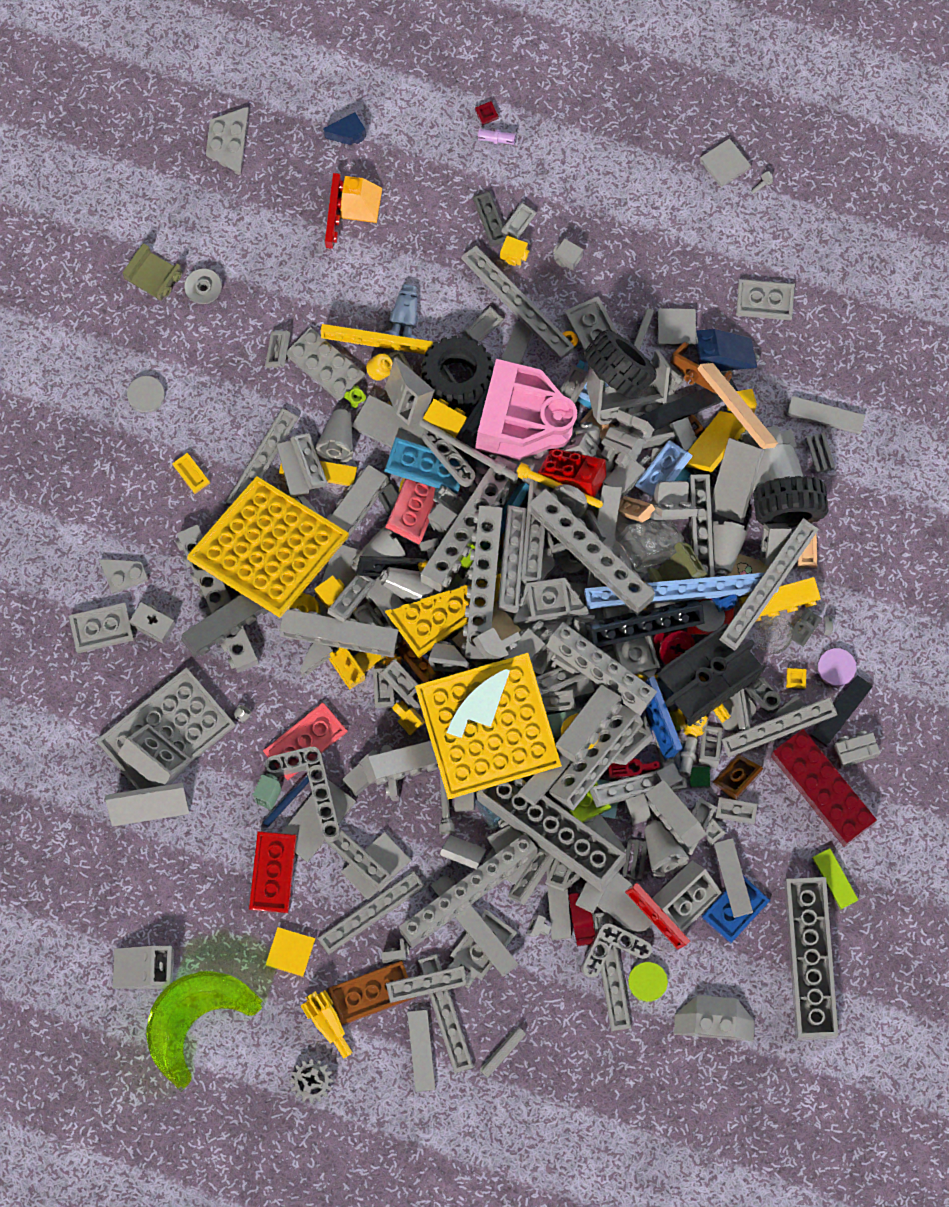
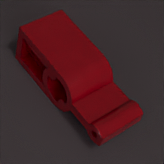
M633 758L626 765L611 763L608 767L609 781H618L638 776L642 772L657 771L660 767L659 762L654 761L649 764H642L640 760ZM635 765V768H639V771L634 773L629 767Z
M581 893L568 896L577 947L591 945L595 937L592 913L576 905Z

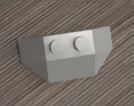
M697 995L675 1014L674 1035L753 1042L755 1021L735 998Z

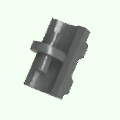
M806 608L787 637L804 647L823 618Z

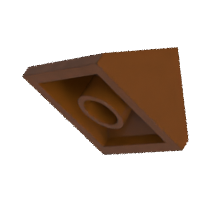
M738 754L713 783L732 800H738L761 775L763 767Z

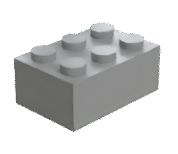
M664 780L645 794L649 799L646 803L681 846L685 844L689 849L707 835L699 821Z

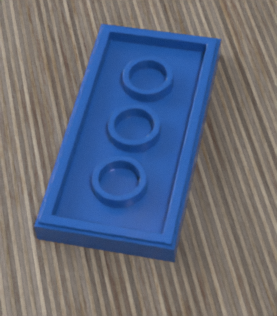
M655 676L648 678L645 683L655 689L657 693L645 711L664 760L668 761L682 749V745Z

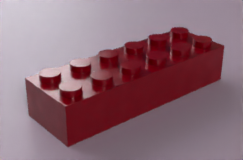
M804 729L772 752L771 758L844 848L875 825L877 819Z

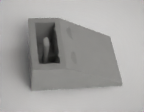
M397 357L394 358L385 389L396 415L406 424L411 425L423 419L429 408L434 389Z
M143 946L114 949L113 989H173V947Z

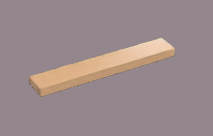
M713 363L700 364L697 368L698 371L762 449L775 448L778 442Z

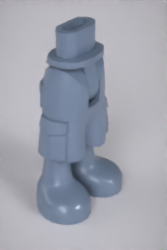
M402 285V290L398 293L389 319L392 328L383 334L399 336L400 327L403 326L402 337L417 339L416 336L412 335V329L417 327L418 320L416 286Z

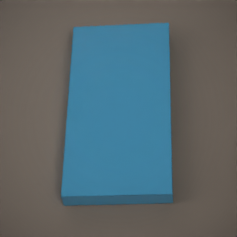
M395 437L385 472L438 489L441 486L448 487L452 492L458 494L460 484L429 447ZM452 459L449 461L452 466H459L457 460Z

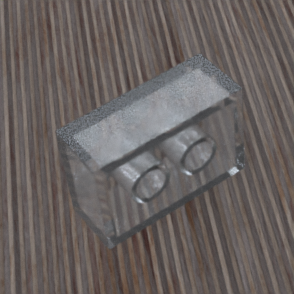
M652 519L643 523L627 525L617 538V541L636 569L666 562L677 552L674 545L678 542L687 543L671 519Z

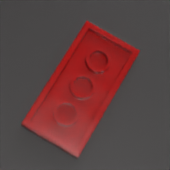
M257 831L249 910L289 914L297 835Z

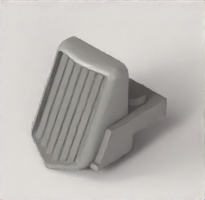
M662 481L657 483L652 501L650 502L655 510L651 513L650 518L653 520L689 519V517L697 516L698 509L688 502V482Z

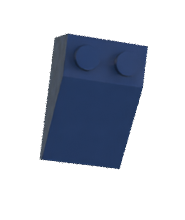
M718 329L696 330V350L699 366L700 364L713 363L719 371L757 368L751 338Z

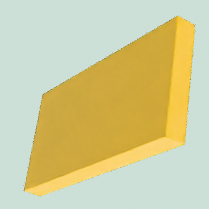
M720 411L688 450L692 458L685 467L713 472L723 459L728 439L738 440L746 430L733 413Z

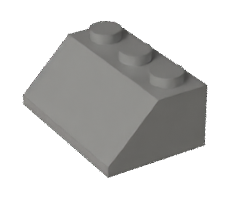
M149 724L126 738L118 753L126 763L130 764L147 778L155 787L172 784L192 761Z
M692 860L652 899L683 932L722 895V892L706 869Z

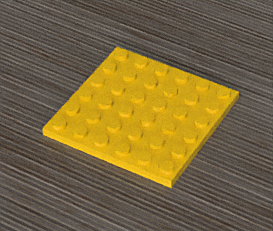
M256 476L187 555V560L281 618L348 539L349 533Z
M528 653L415 686L448 800L562 766ZM505 669L510 670L491 727L468 720L462 738L448 734L447 730L465 699L488 678Z

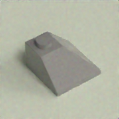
M440 641V644L434 643L429 656V663L433 670L452 673L471 670L468 662L450 642Z

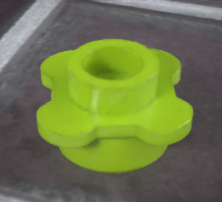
M353 386L351 391L345 392L344 398L351 403L352 408H356L360 402L366 400V395L359 386Z

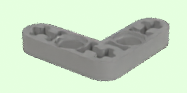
M602 924L598 928L581 965V971L586 977H596L600 973L612 945L641 959L651 955L652 947L647 941L613 924ZM610 928L611 933L617 934V931H619V934L616 936V939L612 936L605 937L603 930ZM623 935L628 936L630 939V943L626 947L620 944V938ZM635 940H637L635 945H645L644 949L647 950L646 953H642L640 955L639 949L633 948L632 951L630 950L633 947ZM597 945H602L604 948V953L601 956H597L594 953V948ZM590 957L600 959L599 963L594 962L593 968H595V971L588 973L589 970L586 966L593 963Z

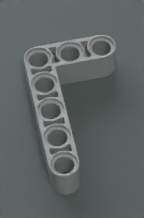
M307 747L269 757L266 760L265 767L267 773L275 777L307 770L323 838L328 842L336 841L340 836V830L319 749ZM310 754L318 755L315 761L307 759ZM293 758L299 760L298 764L295 766H291L288 764L289 761ZM273 763L280 765L277 770L273 771L270 769V765ZM315 772L322 773V777L318 780L313 779L312 775ZM323 790L327 792V795L324 798H318L316 796L317 793ZM324 809L332 811L328 817L321 815ZM328 828H335L336 832L334 835L329 836L325 833Z

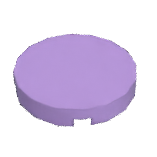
M833 648L826 651L818 662L819 676L826 684L833 687H841L848 684L856 672V662L853 656L841 648Z

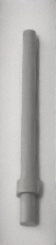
M421 420L419 426L493 468L494 472L499 475L503 474L513 481L517 479L518 474L506 468L505 464L494 461L426 420Z

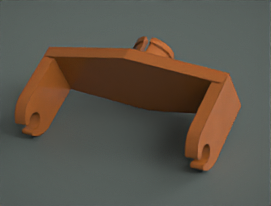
M684 342L672 354L670 363L685 374L684 379L687 383L691 380L689 382L690 385L697 383L717 394L698 371L699 365L682 356L689 343ZM728 371L724 375L728 382L732 378L731 375L733 374L730 371Z

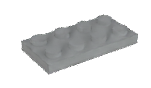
M311 327L287 350L286 356L339 402L344 399L345 392L351 391L352 387L357 386L366 376L363 371L329 342L321 338Z

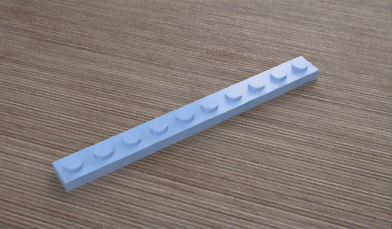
M765 573L648 583L655 592L651 603L728 597L736 594V596L750 595ZM607 586L585 588L587 609L627 606ZM634 587L629 588V590L632 592L638 591Z

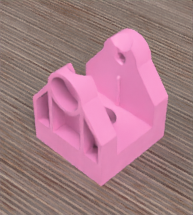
M496 359L477 433L475 450L521 461L548 449L564 447L572 436V427L577 419L576 406L569 398L560 393L542 370Z

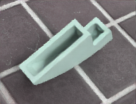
M505 669L488 678L465 699L447 730L448 734L462 738L468 720L491 727L510 670Z

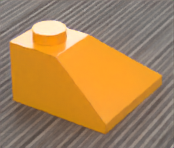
M345 176L340 218L377 223L382 188L364 178Z

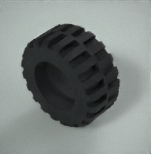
M612 330L601 331L585 350V360L593 371L611 388H614L625 397L630 399L639 398L656 379L657 372L650 363V360L626 338Z
M457 335L451 336L450 339H447V337L442 338L440 343H433L432 349L429 348L425 353V357H423L421 367L422 380L434 389L432 401L433 399L438 401L441 398L448 402V407H452L453 410L455 408L469 409L470 405L473 407L477 405L490 384L493 374L491 355L489 352H486V348L482 344L478 345L477 340H468L467 336L457 338ZM463 363L470 366L475 374L466 382L452 383L445 380L440 375V371L444 365Z
M788 476L776 478L761 483L755 488L753 493L756 520L762 525L764 523H786L791 528L798 526L803 518L812 524L825 518L829 511L826 485L821 479L816 477Z

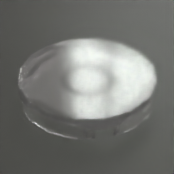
M770 616L760 623L758 634H756L757 643L762 650L770 654H778L785 651L791 644L793 628L787 619L781 616Z

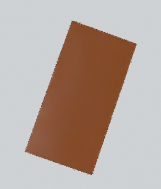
M402 960L328 988L342 1026L415 999L410 998L390 1003L386 983L409 978Z

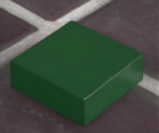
M692 767L690 775L691 788L710 787V767Z

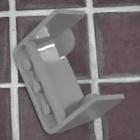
M655 350L653 366L657 372L656 379L636 399L625 397L610 386L605 387V381L588 365L586 388L594 418L599 424L605 425L619 422L616 419L618 410L638 417L666 405L670 366L659 350Z

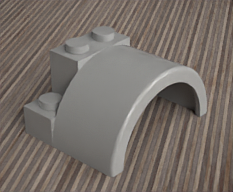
M778 425L766 428L778 444L775 448H766L764 450L752 492L761 483L788 476L804 477L795 451L797 445L791 429L780 432ZM749 432L741 434L738 441L761 448Z

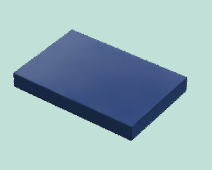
M745 876L743 877L753 913L734 918L726 890L702 916L730 944L771 901Z

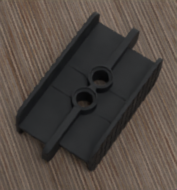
M728 624L719 627L699 641V643L675 658V660H672L660 671L656 678L658 681L662 680L673 693L666 700V707L669 708L675 703L689 720L688 726H692V724L705 717L716 707L730 699V697H733L740 690L747 687L762 674L767 666L766 664L761 665L750 652V649L755 644L752 639L743 646L739 645L735 651L719 640L729 626ZM713 666H718L721 671L715 670ZM698 676H703L706 681H701Z

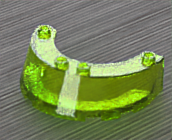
M199 971L182 976L169 984L160 993L150 1010L146 1027V1038L150 1055L162 1074L182 1092L192 1080L191 1072L184 1058V1042L194 1022L204 1014L218 1009H230L247 1016H255L265 1004L245 983L229 974L215 971Z

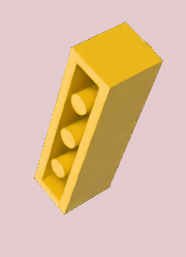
M812 577L780 586L778 592L773 595L755 622L761 621V617L767 615L769 618L777 617L781 611L787 610V613L798 611L799 606L805 605L806 608L817 605L816 602L821 598L815 578ZM749 595L739 599L740 607H742Z

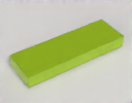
M830 848L812 857L822 877H826V884L840 910L858 901L856 894Z

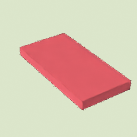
M405 478L385 528L420 544L429 524V512L436 506L435 501H433L435 487Z
M322 702L264 749L263 752L269 758L307 747H316L322 754L348 731ZM310 754L307 759L313 761L318 755ZM293 758L289 761L288 764L291 766H295L298 764L299 760ZM273 763L277 769L280 767L278 763ZM297 773L284 775V777L288 781Z

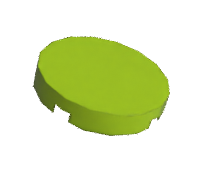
M640 963L630 972L628 979L629 990L640 1001H656L662 997L667 989V974L656 963Z

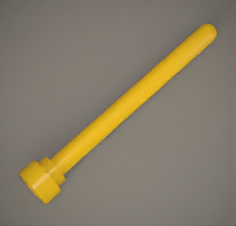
M522 462L516 472L520 479L530 478L553 489L563 485L531 471L532 469L529 468V465ZM584 494L588 504L597 508L603 506L601 500Z

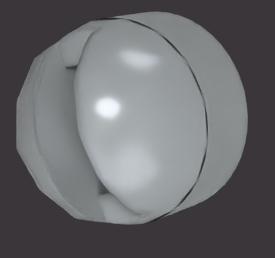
M239 705L234 712L235 718L239 717L240 722L246 721L252 714L243 705Z

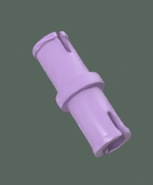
M479 129L478 131L479 141L515 145L516 133L500 132L497 129L495 131Z

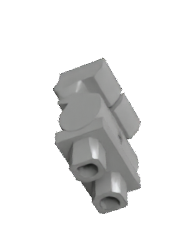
M618 410L616 419L620 425L618 427H610L607 431L606 437L601 442L604 446L601 456L605 460L612 461L615 454H617L615 462L622 467H626L630 460L634 462L637 460V455L641 452L643 444H646V440L652 436L654 429L648 421Z

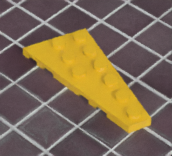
M501 574L496 575L494 604L499 601ZM479 580L476 585L484 588L487 586V583L484 580ZM472 584L423 598L420 601L405 604L393 610L389 609L385 613L417 657L420 658L433 648L434 643L439 644L440 641L445 640L463 627L464 624L468 623L469 617H465L466 605L470 606V598H467L468 586L472 587ZM477 599L474 602L478 607L485 605V601L482 599Z

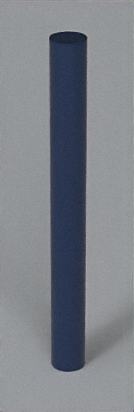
M308 774L298 782L263 821V824L269 827L309 783Z

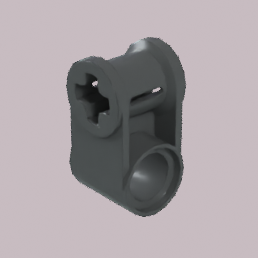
M759 676L758 680L750 687L747 686L745 690L765 711L769 713L776 712L779 709L780 696L764 677ZM768 699H774L776 701V704L769 705L766 701Z

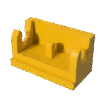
M338 648V651L335 653L332 651L329 654L330 658L328 659L350 690L366 680L365 674L348 649Z

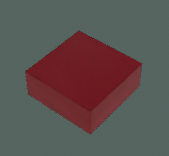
M492 101L475 107V112L482 126L499 119Z

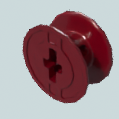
M683 629L656 634L653 638L657 658L666 665L695 645L692 636Z

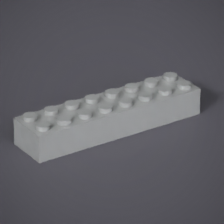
M521 778L477 792L478 802L520 833H526L531 841L601 892L626 863V854L545 795L534 806L520 797L518 793L527 783Z
M826 877L786 879L784 888L796 1041L836 1039L838 1037Z

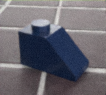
M354 112L323 128V134L325 139L352 145L354 143L358 144L365 139L366 129Z

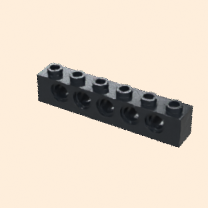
M688 600L642 610L638 615L633 612L587 622L585 626L587 640L596 647L701 625L705 624L703 605L697 600Z

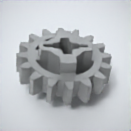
M310 1059L309 1064L302 1061V1067L295 1066L297 1073L291 1072V1075L295 1077L290 1080V1084H295L291 1090L292 1092L298 1091L296 1098L303 1096L302 1102L304 1103L309 1099L310 1103L313 1104L316 1098L318 1102H321L320 1097L323 1095L327 1098L326 1091H332V1088L328 1086L334 1083L333 1079L328 1078L332 1073L331 1071L326 1072L328 1066L324 1065L321 1067V1061L319 1060L316 1064H314L312 1059ZM312 1068L311 1072L307 1074L302 1073L303 1071ZM320 1071L325 1077V1082L321 1081L318 1077ZM312 1077H314L315 1081L318 1084H312L311 1086H309V1083L305 1079H311ZM298 1081L304 1083L303 1092L299 1088ZM316 1089L321 1090L319 1093L311 1095L312 1091Z

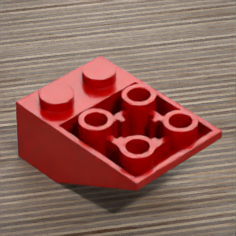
M551 449L538 474L563 485H571L578 488L582 493L595 497L606 478L605 459L560 449Z

